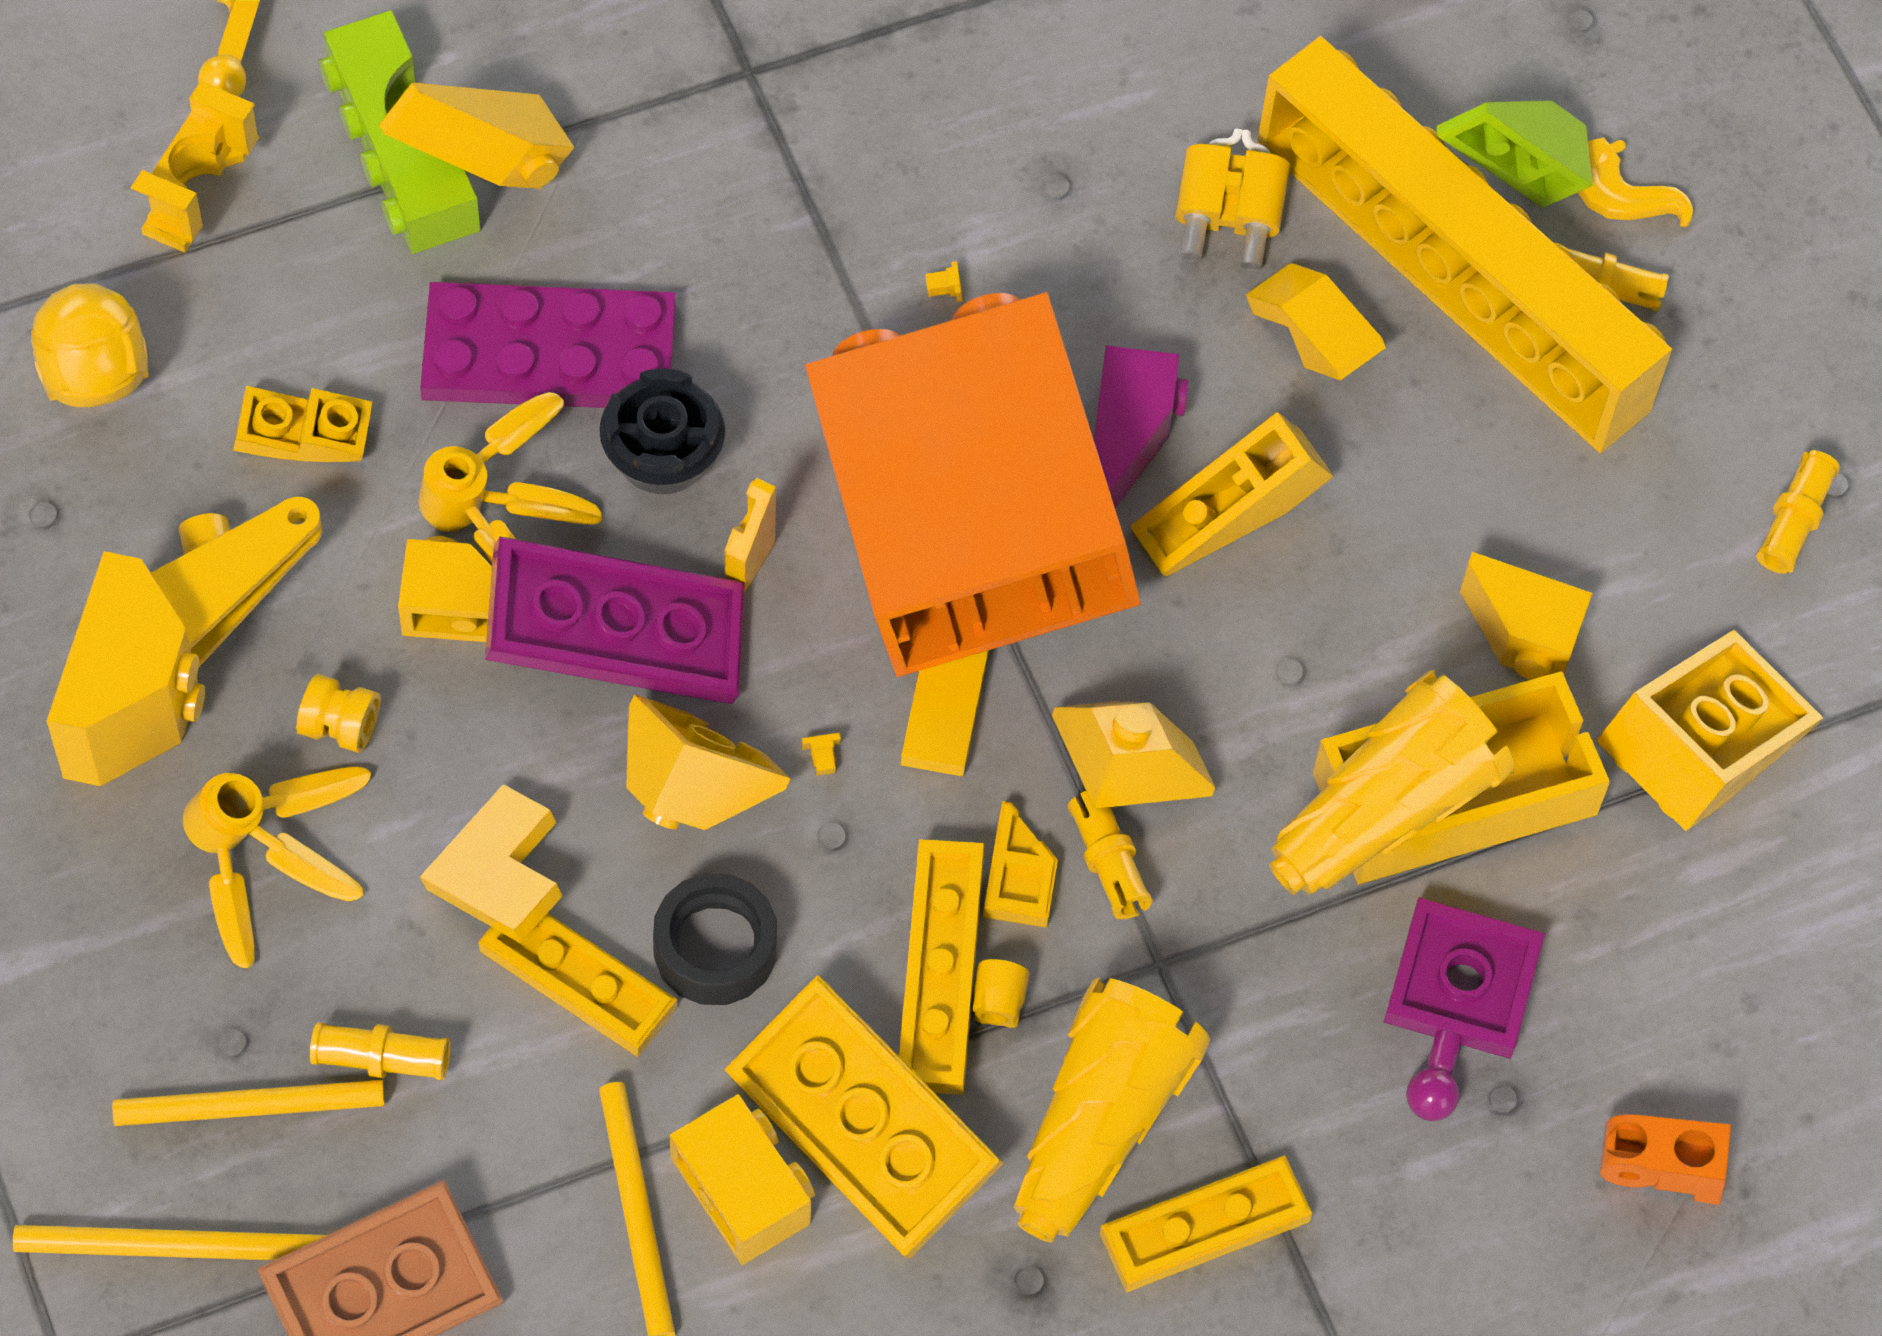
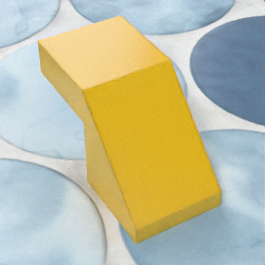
M1290 263L1245 294L1253 315L1289 328L1303 366L1306 369L1341 381L1386 349L1382 337L1326 274Z

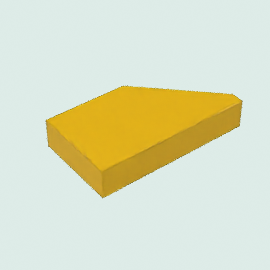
M756 478L755 481L752 480L746 492L747 514L739 527L735 526L732 529L725 547V578L745 582L744 592L748 589L775 545L776 487L759 478Z
M1002 801L983 918L1047 928L1058 860L1045 843L1038 841L1019 817V811L1012 802Z

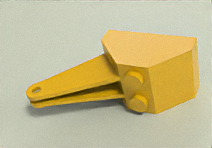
M305 497L288 498L262 514L151 573L140 558L103 551L46 721L63 779L101 787L182 743L188 721L197 722L203 709L205 685L198 683V668L286 573L319 542L322 536V525L319 509L313 501Z

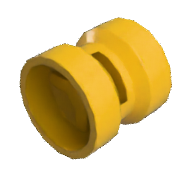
M317 673L309 682L299 707L296 724L297 734L316 740L329 734L330 738L336 739L339 747L360 754L369 743L378 719L381 703L380 693L362 687L352 691L347 689L342 691L338 680Z

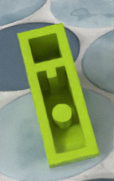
M1553 101L1486 102L1436 126L1439 138L1542 208L1593 186L1586 125Z

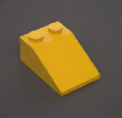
M1732 630L1635 691L1596 742L1613 758L1620 769L1628 773L1658 803L1666 815L1673 818L1685 831H1688L1725 805L1814 729L1823 717L1735 630Z

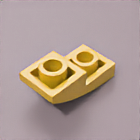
M246 386L232 451L295 461H361L364 454L373 402L311 388L308 399Z

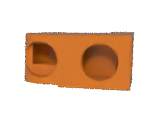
M1627 1114L1609 1118L1605 1123L1600 1167L1601 1177L1608 1182L1620 1186L1636 1188L1652 1186L1657 1190L1693 1194V1201L1720 1205L1726 1181L1731 1124Z

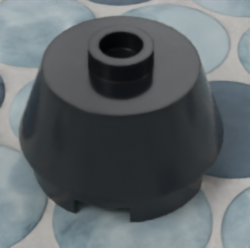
M659 368L641 372L640 380L625 386L616 394L614 392L611 395L600 421V441L608 459L634 486L654 494H672L693 485L715 461L725 439V421L715 399L706 390L693 383L691 375L674 369Z

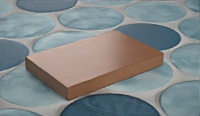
M445 1180L257 1269V1273L287 1336H439L503 1304L499 1291Z

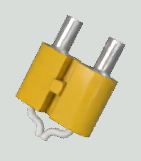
M1234 129L1233 135L1229 138L1215 139L1209 144H1194L1186 149L1175 212L1176 220L1186 225L1181 250L1182 259L1190 262L1201 261L1206 229L1219 231L1220 226L1234 228V234L1245 236L1241 267L1249 271L1261 270L1266 238L1274 237L1280 232L1290 164L1285 158L1271 154L1264 145L1253 142L1249 130ZM1241 136L1245 147L1249 149L1246 150V156L1231 154V146L1235 145L1241 139Z

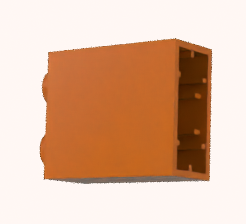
M1047 292L1021 300L1007 293L982 295L962 305L955 312L951 321L904 335H899L887 329L862 331L843 340L835 348L831 357L805 364L874 616L896 677L1141 605L1126 542Z

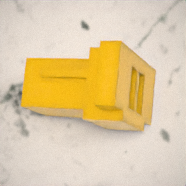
M957 261L951 262L952 267L946 268V271L925 274L929 297L950 294V297L956 296L957 302H963Z
M840 733L801 739L802 750L810 749L816 776L835 773L834 745H840Z

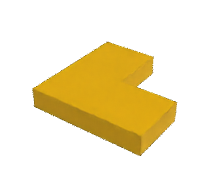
M503 784L420 876L426 890L513 940L522 943L562 897L557 883L521 864L556 824L551 810Z

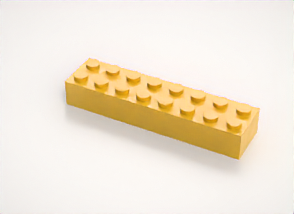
M1320 35L1269 75L1257 143L1264 145L1271 154L1285 158L1290 164L1289 173L1600 454L1651 412L1672 352V348L1666 343L1661 332L1652 324L1642 322L1627 309L1610 286L1605 283H1598L1582 269L1565 246L1553 243L1536 228L1528 214L1516 204H1509L1491 188L1484 175L1476 167L1463 163L1445 147L1443 140L1437 136V133L1432 128L1422 126L1401 107L1400 102L1392 92L1385 88H1379L1359 70L1356 62L1348 53L1343 50H1336Z

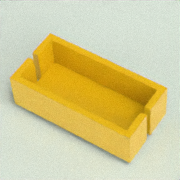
M1562 671L1470 697L1498 730L1488 740L1486 745L1493 755L1507 745L1514 759V772L1495 788L1490 786L1437 823L1434 819L1384 855L1381 851L1353 872L1357 885L1598 815L1610 781L1589 732L1579 734L1583 718ZM1377 724L1321 739L1313 769V776L1320 792L1329 785L1326 780L1370 738L1368 732ZM1569 755L1567 762H1565L1564 757Z

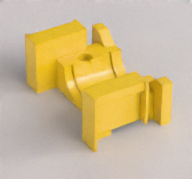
M203 81L199 82L189 97L191 113L153 171L149 173L142 170L130 187L132 190L148 196L151 211L141 228L142 235L186 253L203 227L197 193L187 189V186L184 184L198 175L211 174L220 176L225 167L244 162L260 138L257 134L253 110L255 103Z

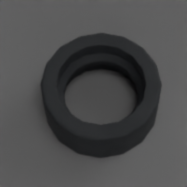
M704 873L682 881L664 896L654 916V960L662 979L679 996L700 1005H728L748 998L767 981L776 962L777 919L769 900L752 883L731 874ZM708 908L727 909L742 915L750 923L754 933V947L749 957L740 965L723 971L703 970L687 963L680 955L676 940L677 931L681 923L691 914Z

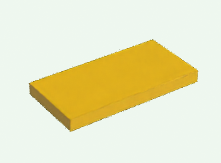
M819 975L724 1069L886 1239L909 1260L1004 1164Z

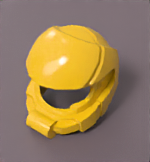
M96 283L71 284L52 293L36 312L33 320V330H31V343L36 360L34 363L42 386L50 401L57 400L62 404L73 407L102 406L128 396L141 384L143 379L149 378L147 347L138 316L133 307H130L126 299L118 292Z

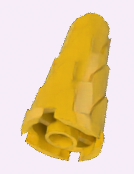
M1430 670L1410 685L1405 691L1407 695L1368 732L1370 738L1326 780L1329 785L1280 831L1276 844L1271 848L1276 859L1269 864V868L1288 892L1295 895L1302 889L1311 895L1321 888L1329 890L1381 851L1384 855L1434 819L1437 823L1490 786L1495 788L1514 772V759L1507 745L1495 755L1492 754L1486 745L1488 740L1498 730L1476 703L1444 674L1437 679L1435 670Z
M1100 977L1092 980L1082 998L1068 1036L1072 1039L1052 1088L1055 1093L1026 1156L1030 1163L1013 1206L1017 1213L1021 1215L1017 1225L1022 1230L1048 1243H1053L1056 1235L1068 1237L1087 1212L1096 1196L1100 1195L1103 1197L1136 1142L1140 1145L1173 1094L1177 1097L1180 1095L1202 1061L1211 1039L1197 1021H1195L1187 1036L1176 1027L1183 1014V1011L1176 1006L1126 982L1110 978L1104 988Z

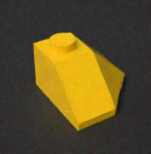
M636 694L633 695L629 704L626 788L645 807L642 813L652 822L673 830H677L680 823L707 830L786 790L791 778L765 753L741 741L735 750L736 746L732 741L708 729L709 723L697 716Z
M1111 701L1054 707L1052 713L1054 722L1095 809L1213 796L1215 785L1194 742L1150 702Z

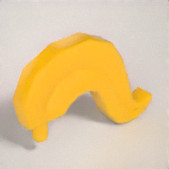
M1604 137L1588 141L1593 186L1577 192L1588 208L1607 219L1636 220L1673 214L1680 220L1681 227L1690 226L1693 207L1685 193L1676 187L1632 186L1623 180L1619 169L1621 159L1617 155L1626 148V143L1623 140H1617L1611 144Z

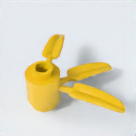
M548 392L522 403L486 430L485 438L489 444L477 454L469 449L458 446L444 447L434 452L424 466L418 498L419 508L424 518L436 529L446 532L458 531L474 523L478 528L474 532V539L491 563L493 561V548L499 536L516 538L501 520H494L490 524L480 512L482 502L506 505L507 511L515 515L578 524H599L603 517L597 505L565 491L521 482L511 483L508 486L507 493L485 490L487 470L484 463L497 452L502 455L512 454L564 407V400L558 394Z
M358 766L339 768L278 782L270 786V796L263 798L257 785L249 778L236 773H223L211 778L187 803L183 813V827L187 837L199 849L209 853H217L220 874L212 876L209 880L211 901L224 947L232 962L240 968H249L253 965L255 961V948L245 880L241 874L233 873L230 850L235 848L249 834L269 847L265 854L267 862L284 874L327 896L344 901L358 900L363 896V888L346 872L289 834L279 833L275 837L258 826L266 809L275 807L276 814L281 818H286L318 809L346 798L365 787L371 776V772L368 769Z

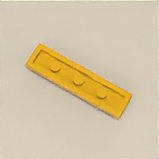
M919 839L899 1057L935 1093L964 1095L985 856L984 843Z

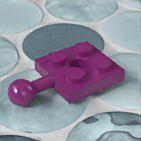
M1418 897L1383 1022L1434 1037L1427 1069L1415 1074L1406 1090L1407 1103L1416 1116L1426 1121H1440L1450 1116L1456 1109L1460 1094L1458 1085L1451 1075L1460 1045L1511 1059L1545 933ZM1456 965L1470 966L1479 973L1482 985L1471 991L1460 990L1450 983L1446 972Z

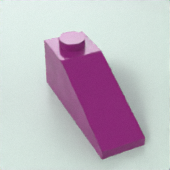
M1105 345L1094 443L1115 509L1169 438L1172 415L1184 416L1189 379L1177 378L1179 354Z

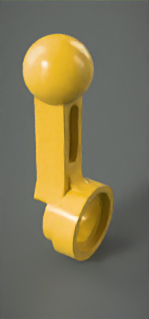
M214 0L227 5L229 17L217 55L206 60L201 66L198 74V84L200 81H203L239 97L246 86V73L240 63L260 0Z

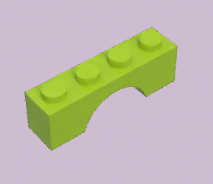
M392 10L323 32L326 57L318 59L322 78L330 94L337 91L340 92L344 104L339 106V111L344 128L350 140L360 138L364 146L365 152L360 153L361 163L370 186L373 188L381 185L387 199L382 200L381 205L392 235L402 233L411 254H415L480 232L478 200L465 170L389 137L379 127V124L412 82H415L413 56Z

